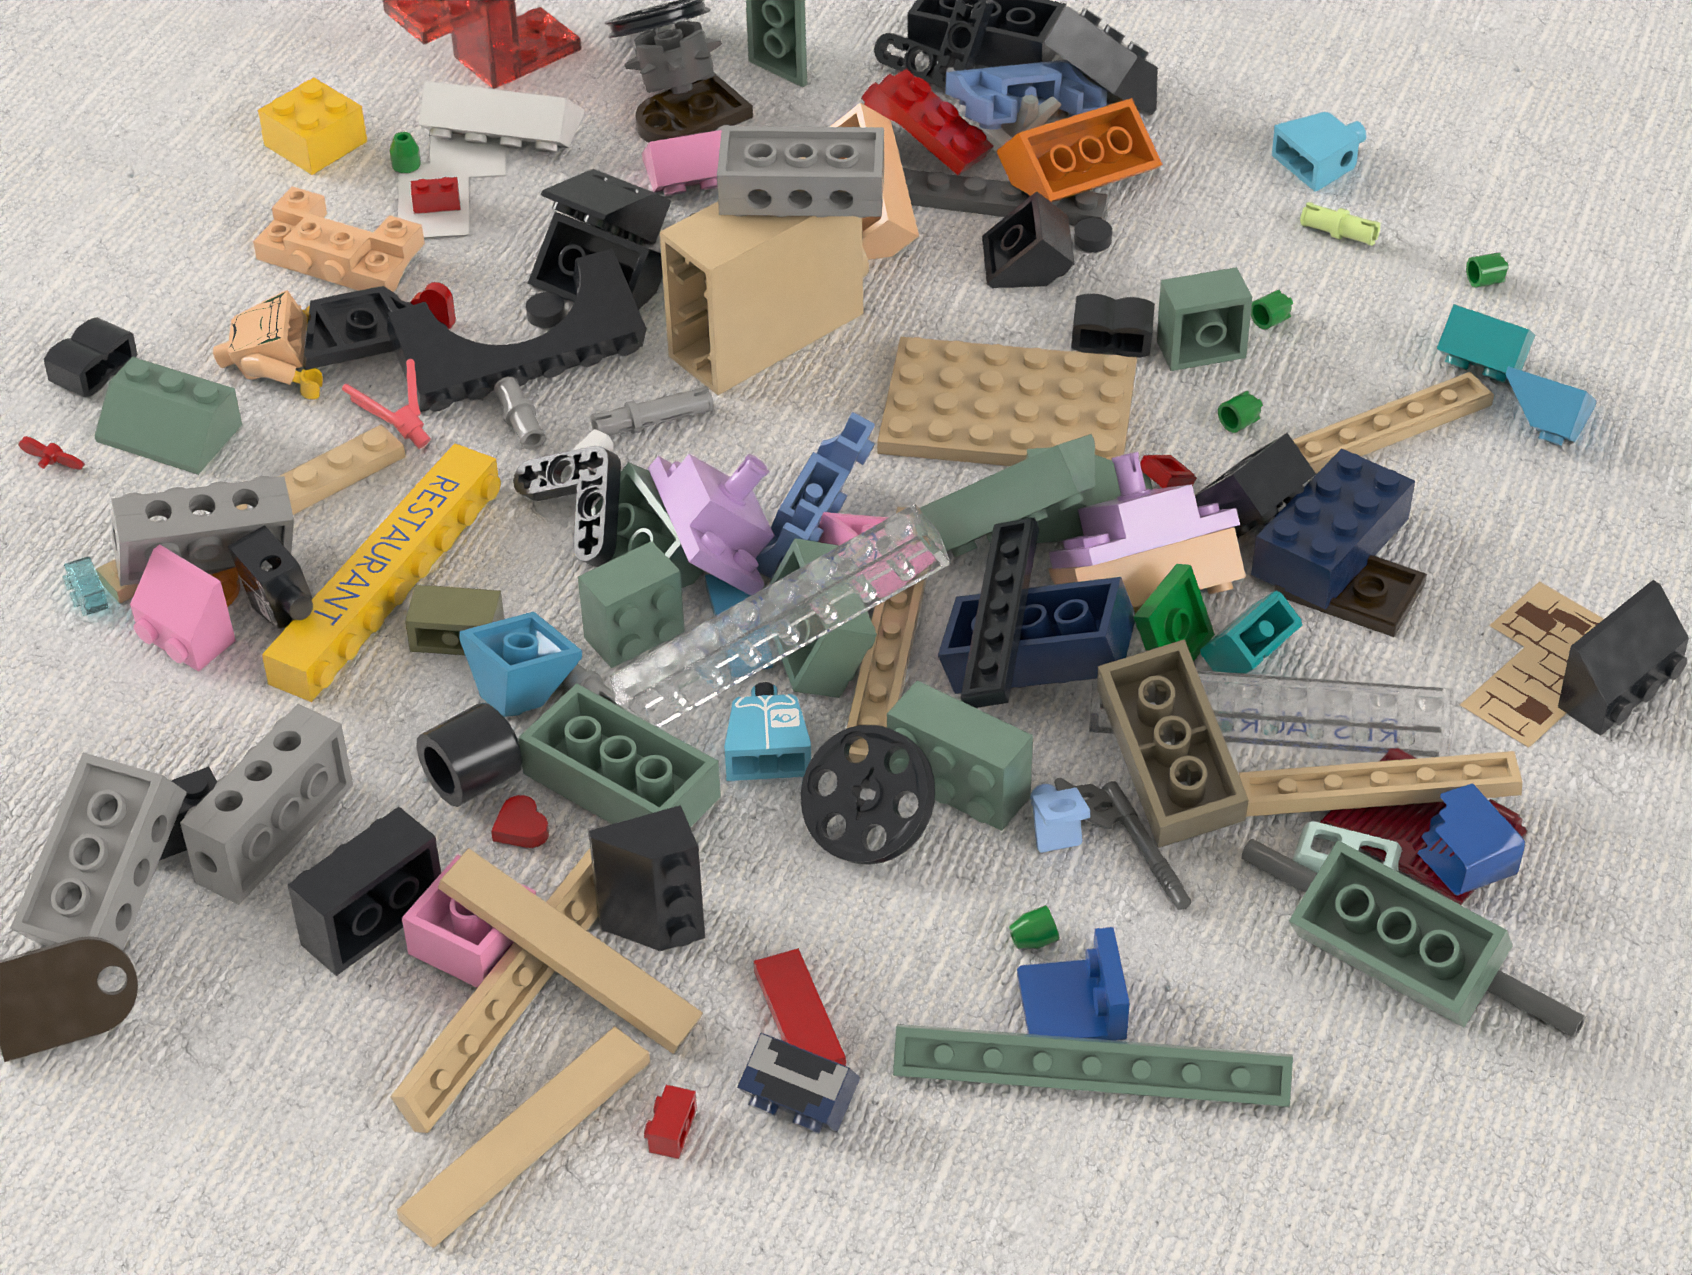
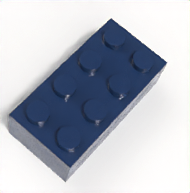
M1341 448L1304 486V492L1297 494L1256 536L1251 575L1274 586L1275 584L1285 588L1284 591L1326 609L1333 597L1336 598L1367 565L1368 557L1370 555L1375 556L1409 519L1415 480Z
M1114 577L1029 588L1011 688L1097 679L1098 666L1126 658L1135 624L1133 617L1135 611L1122 578ZM980 594L957 596L955 598L939 649V660L955 694H961Z

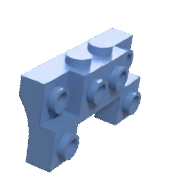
M1067 60L946 72L945 94L959 99V104L966 106L965 117L979 122V127L983 129H1001L1002 124L1017 122V113L1020 110L1022 98L1025 95L1036 96L1039 105L1053 96L1061 103L1058 109L1069 112V117L1104 107L1107 101V89L1089 82L1079 69Z
M852 412L844 430L838 436L823 440L817 453H812L778 509L771 526L774 537L755 558L758 562V572L772 578L795 538L819 542L824 532L823 529L819 528L823 513H839L848 496L841 491L856 462L862 465L865 464L875 445L874 442L869 440L875 427L873 422Z

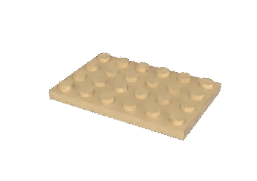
M900 336L877 441V454L1012 466L1026 460L1027 449L1054 447L1092 434L1095 441V455L1112 460L1111 458L1120 457V455L1125 454L1137 357Z

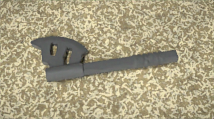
M1062 778L1055 779L1054 783L1057 791L1077 787L1083 798L1089 797V799L1084 801L1090 809V818L1085 820L1106 829H1111L1114 823L1120 821L1131 835L1150 865L1151 871L1176 908L1180 910L1190 906L1191 899L1184 890V886L1168 861L1162 856L1139 820L1138 814L1116 781L1108 782L1100 789L1094 784L1075 786ZM1100 807H1110L1102 812L1096 811Z

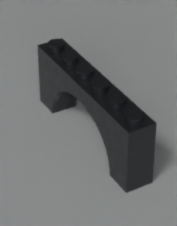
M613 248L576 258L573 279L576 285L577 298L571 310L554 328L528 341L507 345H493L465 339L442 325L430 311L426 302L388 312L387 332L406 381V362L408 359H413L415 362L417 400L420 412L427 410L441 411L451 406L452 403L467 398L469 400L484 398L491 391H494L495 384L505 377L516 378L521 387L531 379L541 376L545 378L556 377L568 368L579 365L583 367L593 366L603 358L616 354L620 356L630 355L640 347H643L647 328Z

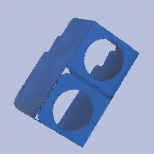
M1472 783L1441 793L1440 798L1445 802L1446 808L1441 810L1439 815L1431 819L1430 831L1422 835L1427 848L1419 850L1418 855L1446 886L1457 896L1517 875L1525 849V841L1481 791ZM1440 838H1442V841L1432 851H1429L1430 848ZM1446 845H1448V848L1442 854H1439V852Z

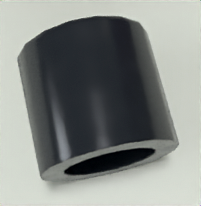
M480 702L420 734L416 741L418 758L426 777L440 797L451 806H461L515 776L522 768L519 741L513 728L498 710L487 703Z

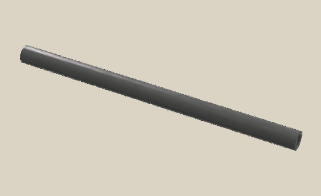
M1254 839L1249 840L1242 852L1241 858L1246 862L1306 893L1317 875L1313 870ZM1498 970L1487 989L1488 992L1572 1037L1578 1035L1586 1019L1585 1015Z

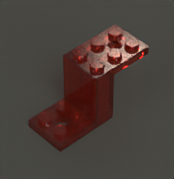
M382 0L384 12L423 45L451 33L454 57L492 89H496L582 50L581 38L541 6L528 10L517 17L515 0Z

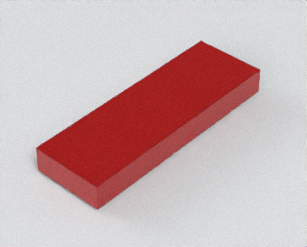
M799 948L753 961L754 973L782 1040L846 1066L845 1054Z

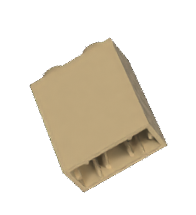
M717 201L660 231L669 357L717 395L722 394L863 314V277L867 276L869 272V262L862 247V218L855 216L777 217L774 215H719Z

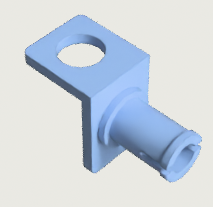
M1041 784L1033 789L1030 798L1032 800L1031 805L1033 806L1035 839L1038 851L1043 853L1080 845L1082 843L1081 820L1090 818V809L1077 787L1057 791L1053 785Z

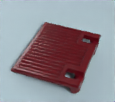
M1392 747L1380 761L1418 758L1398 747ZM1492 799L1489 800L1523 838L1528 830L1521 825L1523 819L1520 818V814ZM1444 801L1331 810L1320 821L1322 824L1397 842L1402 848L1398 869L1459 905H1462L1476 890L1474 889L1456 896L1418 855L1419 850L1427 848L1422 835L1430 831L1431 819L1439 815V812L1446 808ZM1440 838L1430 848L1429 851H1432L1442 841V838ZM1367 845L1360 847L1385 862L1387 853L1383 849ZM1446 845L1439 852V854H1442L1448 848V845Z

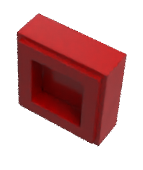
M1144 455L1140 462L1142 472L1161 488L1184 485L1193 486L1197 479L1194 473L1172 455Z

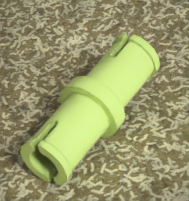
M1311 202L1306 203L1300 218L1302 226L1329 232L1331 237L1339 240L1346 237L1371 246L1375 244V240L1377 241L1381 228L1380 222L1350 215L1349 210L1340 208L1336 211Z

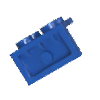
M1114 927L1094 929L1093 948L1086 949V960L1021 965L1017 968V979L1027 1034L1113 1041L1127 1040L1130 1002Z

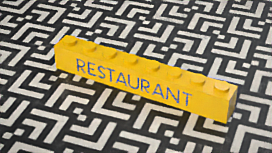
M454 443L312 599L313 610L311 614L303 620L294 619L264 651L262 658L268 685L310 702L324 688L330 686L339 670L348 660H352L357 655L362 644L373 632H377L381 628L385 618L392 610L404 602L408 592L421 578L427 576L431 566L444 552L450 550L461 532L467 526H470L483 507L498 495L501 480L498 476L496 458Z

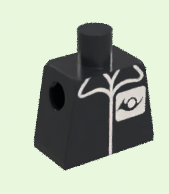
M265 525L227 546L251 606L258 614L277 629H283L294 619L303 620L311 614L313 598L299 563ZM265 560L272 566L268 571L261 568Z

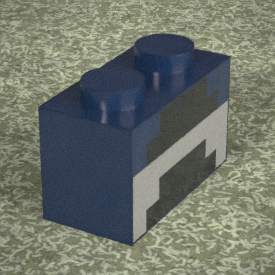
M761 1032L737 1088L751 1097L748 1102L749 1106L771 1116H775L778 1109L795 1115L792 1121L793 1124L819 1135L822 1127L838 1132L861 1077L849 1067Z

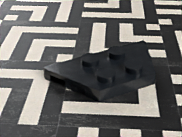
M384 286L310 300L303 359L304 369L308 370L394 352L395 350L387 332L388 312L409 307L413 304L401 300L396 293Z

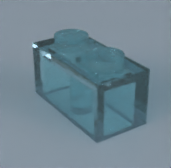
M90 556L65 563L66 575H63L62 578L66 590H72L69 595L73 607H79L83 616L108 609L109 606L104 588Z

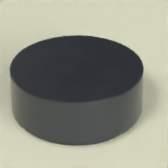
M1099 218L1083 219L1075 225L1074 243L1078 248L1086 252L1094 253L1106 250L1112 243V226L1107 221Z
M542 292L531 296L526 302L527 320L532 325L540 328L556 326L566 315L563 298L551 292Z

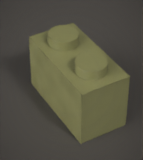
M416 585L405 620L410 652L465 656L459 639L460 631L504 620L501 590Z

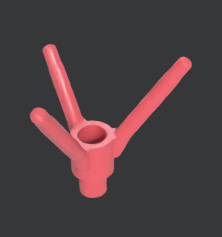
M408 359L406 362L409 404L400 408L397 412H391L348 384L342 386V390L351 396L350 400L353 403L395 426L404 439L410 438L418 449H421L430 442L431 438L423 430L424 423L419 418L421 413L417 400L416 372L413 359Z

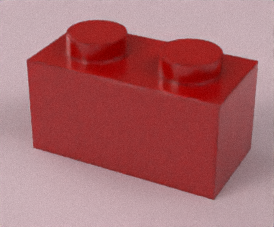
M458 177L411 181L414 214L461 210Z
M666 1085L662 1096L656 1097L653 1109L655 1115L652 1121H647L644 1130V1139H648L649 1153L679 1159L697 1111L696 1091Z

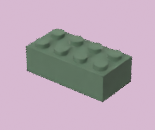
M577 683L518 737L522 755L523 774L611 824L681 805L691 828L721 798L718 760Z
M1339 840L1335 843L1289 919L1298 937L1464 1028L1513 947L1506 929Z

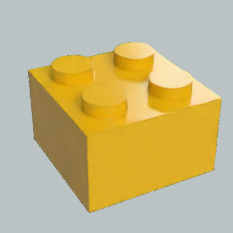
M315 77L303 82L298 87L258 109L264 146L311 175L367 142L362 106Z

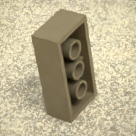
M1185 640L1098 666L1097 690L1158 848L1245 821L1249 799ZM1185 781H1186V783H1187L1188 786L1183 785V784H1181L1180 782H1185Z

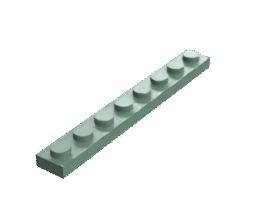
M897 1024L893 1076L1290 1107L1293 1055Z

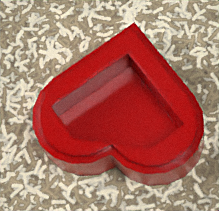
M429 283L423 292L417 293L410 301L413 305L426 302L435 318L445 324L448 329H451L456 323L452 292L442 283Z
M526 795L510 797L502 805L491 830L492 841L524 848L539 847L549 838L547 818L537 811L536 802L531 797Z

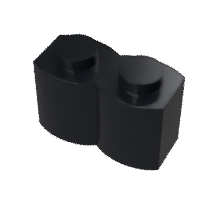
M1082 294L1076 296L1071 348L1082 353L1104 354L1112 352L1120 356L1137 358L1149 356L1155 303L1137 297H1125L1115 300L1101 294Z
M94 317L77 327L71 338L64 339L51 347L43 360L48 381L82 397H89L98 392L111 376L116 375L132 357H137L138 354L132 332L101 318Z

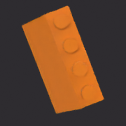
M1132 98L1019 132L996 151L1011 185L1029 195H1033L1037 191L1051 203L1157 169L1163 165Z

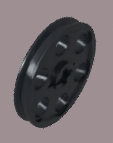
M676 0L621 15L605 21L604 24L610 26L611 29L608 38H615L691 19L710 12L711 8L705 6V0Z
M879 725L850 727L828 739L812 757L804 774L801 787L802 814L807 829L814 840L835 857L864 865L890 861L910 849L925 831L935 804L934 775L923 751L907 736ZM865 739L868 744V754L863 761L853 763L849 756L850 747L856 740ZM905 749L909 755L908 766L903 772L894 774L889 766L890 758L897 750ZM832 771L837 777V786L830 795L822 796L818 788L819 780L822 775ZM862 789L875 791L874 799L864 800L860 798ZM914 793L918 800V808L911 817L902 818L898 810L899 802L904 795ZM842 815L846 822L845 832L840 838L831 840L827 834L828 822L834 816ZM876 826H882L886 832L885 844L881 849L871 851L867 845L868 833Z

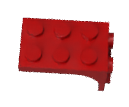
M907 69L895 76L891 73L888 74L880 84L874 82L861 97L865 102L863 105L902 126L957 176L985 158L994 147L987 140L985 133L981 129L966 122L959 115V111L954 105L941 100L931 91V86L924 79L915 77Z

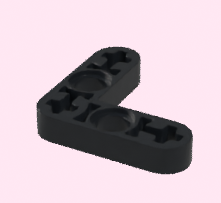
M957 0L941 49L903 35L885 33L875 43V57L883 65L899 71L907 69L915 77H920L927 82L946 88V72L948 67L954 68L955 71L973 69L993 11L994 0H978L981 2L980 8H974L973 5H970V0ZM964 16L975 19L976 23L963 21ZM962 28H967L971 33V41L965 48L959 47L956 40L957 34ZM888 45H893L895 48L907 52L904 57L891 55L887 51ZM925 51L929 56V65L924 71H919L915 65V58L917 54ZM952 52L964 54V59L951 56Z
M591 446L523 462L514 474L513 484L516 492L533 501H542L577 493L573 543L576 557L594 567H599L612 559L617 544L621 462L618 455L601 446ZM572 464L573 470L570 478L562 483L561 474L564 468ZM587 467L591 469L597 468L596 473L587 469ZM538 475H540V476L546 478V480H544V479H542V478L537 479V478H538ZM602 496V509L597 515L592 516V505L597 498Z

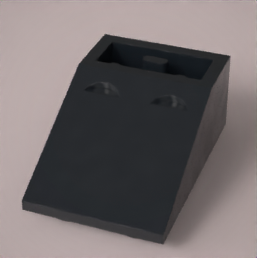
M595 169L588 170L542 190L541 196L554 201L552 209L637 244H640L642 238L653 243L656 242L672 200L655 192Z

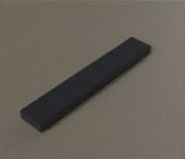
M1035 517L998 523L993 527L960 697L962 702L975 708L1009 703L1039 534V527Z

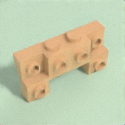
M293 186L272 207L274 220L253 241L257 260L358 291L384 286L392 292L397 289L400 278L410 260L425 244L421 224L389 215L374 232L324 218L327 215L324 196Z

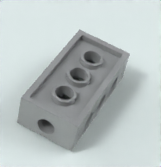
M722 126L717 169L719 215L882 217L884 127Z
M259 476L250 481L235 483L219 481L204 487L188 489L173 487L164 492L150 494L128 493L119 498H111L112 545L120 586L139 584L152 551L159 544L208 574L236 567L227 546L264 525L290 554L292 552L294 517L284 476L273 478ZM247 504V509L239 510L236 508L238 505ZM205 510V514L200 516L193 514V512ZM153 516H162V520L155 522L151 521L149 518ZM265 560L261 567L270 566V564Z
M297 704L285 717L276 722L273 729L256 746L247 751L244 758L227 776L219 779L214 789L197 806L192 807L186 813L180 824L196 884L239 905L353 786L341 723Z
M83 752L10 929L45 946L79 937H99L113 942L124 950L187 792L163 775Z

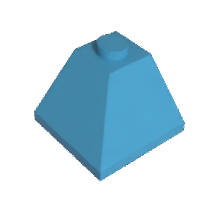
M1508 366L1506 371L1507 379L1530 426L1540 431L1538 438L1562 446L1564 439L1576 442L1592 414L1597 400L1587 391Z
M534 611L460 631L459 639L481 698L498 710L504 717L518 716L525 711L542 707L582 659V650Z

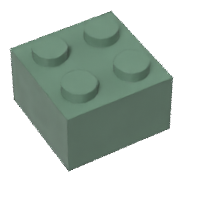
M1237 267L1161 280L1156 342L1170 371L1247 357L1252 295Z
M652 541L578 576L584 638L611 668L631 660L639 654L666 641H670L685 632L680 570Z

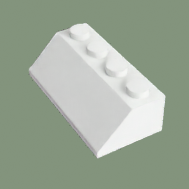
M424 81L418 125L430 130L429 135L437 138L451 139L452 133L464 134V140L470 142L486 143L488 137L500 139V145L521 148L522 142L535 143V149L557 152V146L569 148L583 118L584 110L563 97Z

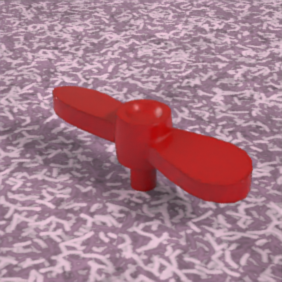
M25 436L18 444L24 452L42 458L38 463V466L42 469H45L48 464L54 465L56 462L76 470H81L85 466L83 461L73 455L64 453L61 447L55 443H50L46 446L31 437Z

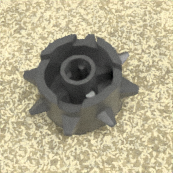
M700 22L674 23L675 29L661 33L658 32V28L651 29L635 38L636 57L625 63V68L640 70L648 93L671 88L673 94L688 92L693 89V82L708 79L715 75L711 58L712 54L710 52L722 45L721 39L706 38Z

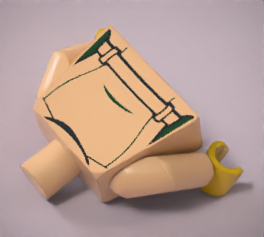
M286 290L234 316L231 320L229 341L213 347V355L217 364L221 368L236 364L245 378L250 380L262 377L291 385V382L300 384V393L303 397L307 399L319 398L320 387L323 386V376L320 370L317 368L303 369L301 372L296 370L303 366L310 306L306 310H302L301 305H298L289 291Z

